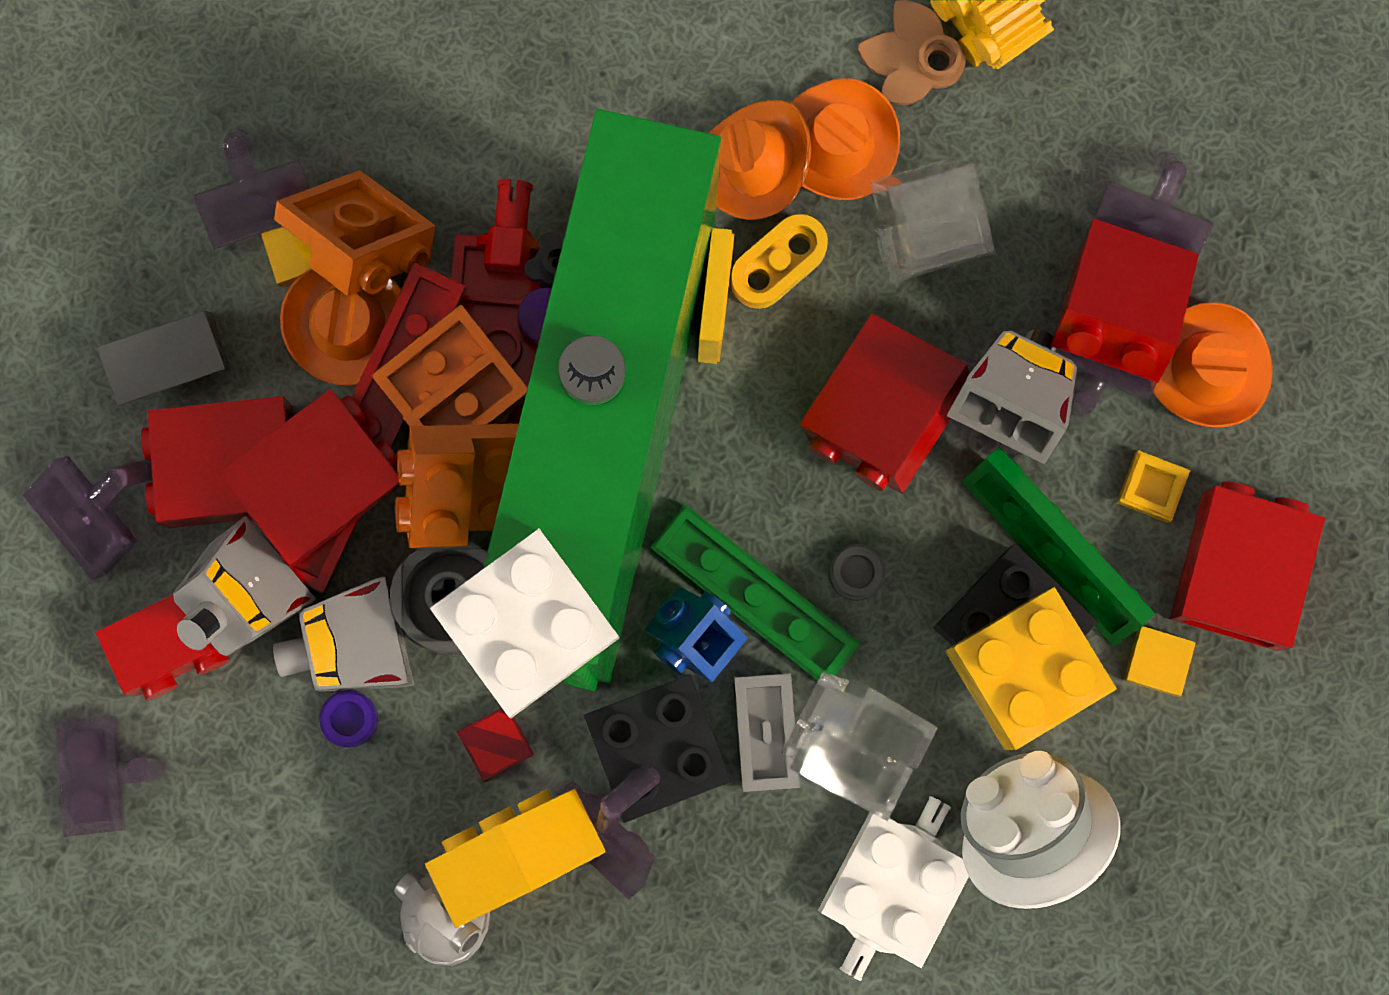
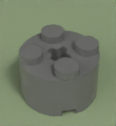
M468 540V546L416 548L400 564L392 579L390 603L394 618L411 640L436 654L452 657L464 656L430 608L439 602L440 595L449 594L450 585L455 584L456 588H458L483 570L487 551Z

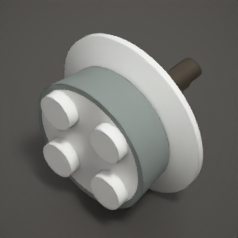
M1034 751L1009 757L987 769L979 778L972 781L966 790V797L961 809V826L964 833L962 845L963 863L967 874L976 888L986 897L999 904L1024 909L1058 904L1088 888L1098 879L1111 862L1118 847L1121 829L1117 807L1110 794L1102 785L1094 779L1078 773L1074 766L1063 758L1048 754L1045 751Z

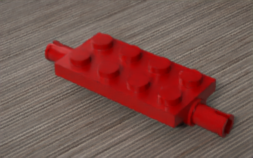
M500 179L497 182L498 194L494 226L488 229V233L479 236L455 234L450 279L467 287L460 305L465 308L528 387L538 346L529 342L521 334L517 323V315L524 298L532 291L541 288L536 282L530 281L524 272L525 263L529 259H533L540 249L538 245L539 240L532 238V233L527 230L533 185L528 181L517 179L515 200L512 202L514 190L511 186L512 180ZM558 260L552 262V266L556 269L559 262ZM523 405L509 416L505 424H518L520 422Z

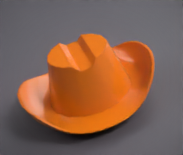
M839 78L815 85L801 93L791 102L804 117L811 138V159L802 187L814 194L827 198L855 200L875 192L886 182L898 159L900 127L892 105L879 90L860 80Z
M783 100L755 102L734 112L709 132V134L722 136L717 208L740 219L757 220L777 214L796 198L809 168L811 138L804 117L793 104Z
M309 269L300 275L289 287L281 307L280 328L289 353L301 368L323 382L341 386L357 385L401 289L390 278L386 286L376 294H369L365 290H361L346 296L313 269Z
M1202 303L1186 309L1178 347L1159 383L1151 380L1148 381L1159 402L1178 417L1204 427H1229L1250 419L1264 404L1272 383V359L1262 331L1247 313L1228 304Z

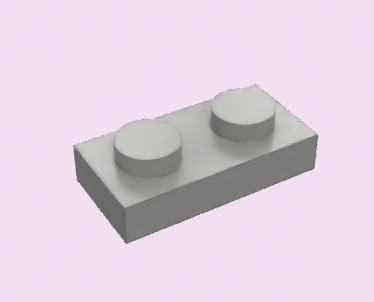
M791 673L734 677L742 792L800 788Z

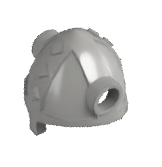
M411 871L399 881L394 893L402 901L400 923L406 942L405 945L411 952L436 965L455 966L468 960L480 948L488 931L490 912L455 929L429 873L422 876L417 871Z

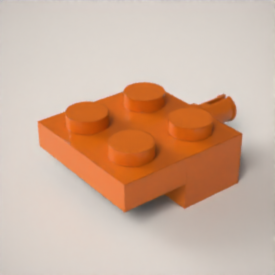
M462 305L458 306L371 375L404 416L403 419L409 426L505 424L509 416L524 404L528 389Z

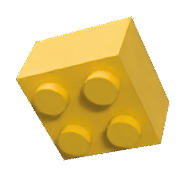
M1055 587L1038 594L945 650L1004 750H1017L1117 690Z
M546 789L518 803L520 815L515 816L510 806L478 822L483 831L482 834L478 835L474 826L442 841L446 853L425 863V866L455 929L547 884L606 852L576 789L554 799L550 790Z

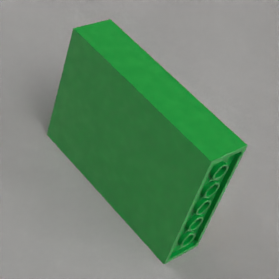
M597 108L591 126L484 568H486L538 529L541 530L619 636L618 640L561 681L564 685L596 692L598 682L611 683L708 267L712 228H715L722 137ZM584 336H599L608 339L620 350L625 363V380L621 390L614 398L599 405H586L571 398L564 390L559 376L558 366L563 351L571 342Z

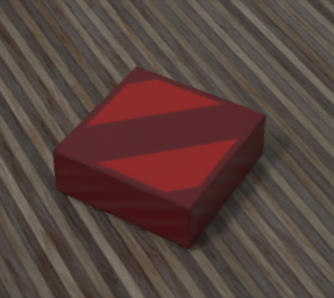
M502 708L457 731L483 782L535 755L515 716L509 718Z

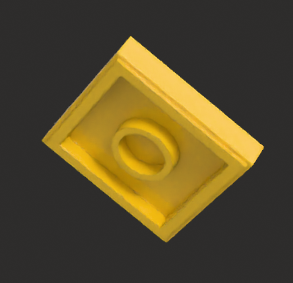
M712 228L699 337L698 362L717 364V361L720 362L734 234H732V230Z

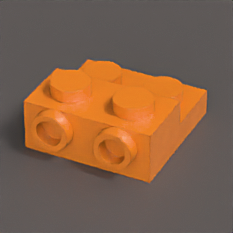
M361 170L276 201L274 216L276 222L312 248L309 267L346 296L361 290H365L369 294H376L386 286L390 278L403 272L409 274L414 262L427 267L431 260V248L436 225Z
M519 423L409 427L408 450L398 451V480L400 486H406V497H396L395 501L397 532H407L409 548L468 546L469 531H493Z

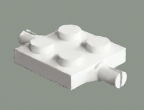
M929 796V800L915 826L897 823L871 809L818 909L820 913L842 924L856 938L843 965L839 969L859 981L862 980V976L876 950L896 954L922 968L969 878L963 859L949 852L941 841L935 837L951 807L932 796Z

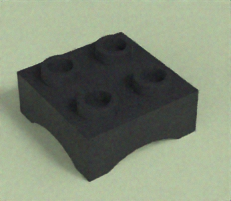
M1013 544L933 628L953 646L1038 594L1053 587L1056 588L1084 636L1090 632L1098 621L1021 548Z
M691 674L584 714L623 823L731 782Z

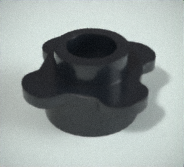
M546 233L538 241L540 249L536 256L525 263L524 272L530 281L536 282L541 288H552L557 270L552 266V262L555 260L559 261L563 242L558 234Z

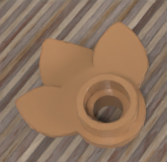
M909 0L895 1L893 32L873 36L858 45V53L868 69L878 76L886 78L881 93L890 103L895 105L915 104L920 102L932 88L942 89L953 85L960 79L966 64L963 48L955 39L944 35L939 16L930 8ZM933 55H941L947 60L948 66L943 70H935L930 67L928 59Z

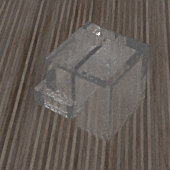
M950 158L870 181L881 224L884 225L874 228L886 277L891 284L996 254L974 163Z
M822 672L781 754L793 760L789 767L793 771L874 816L888 821L913 771L910 767L918 769L938 727L868 686Z

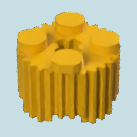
M930 0L936 14L944 22L951 20L963 36L957 42L963 48L966 59L974 68L985 62L988 67L991 66L992 69H999L1054 31L1051 20L1048 18L1046 21H1043L1045 17L1040 12L1042 10L1040 4L1046 0Z

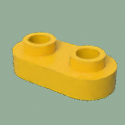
M803 214L792 215L781 221L734 264L731 275V287L735 297L742 304L756 309L769 307L781 299L823 261L828 246V237L823 225L815 218ZM795 238H803L808 242L810 249L805 254H795L789 248L790 241ZM754 273H762L768 278L769 284L762 290H755L749 285L748 278Z

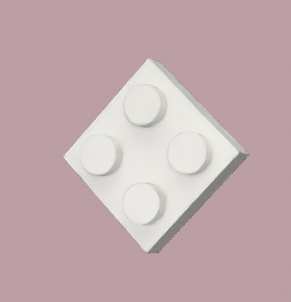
M540 529L533 532L430 608L509 718L517 715L619 639L618 634Z

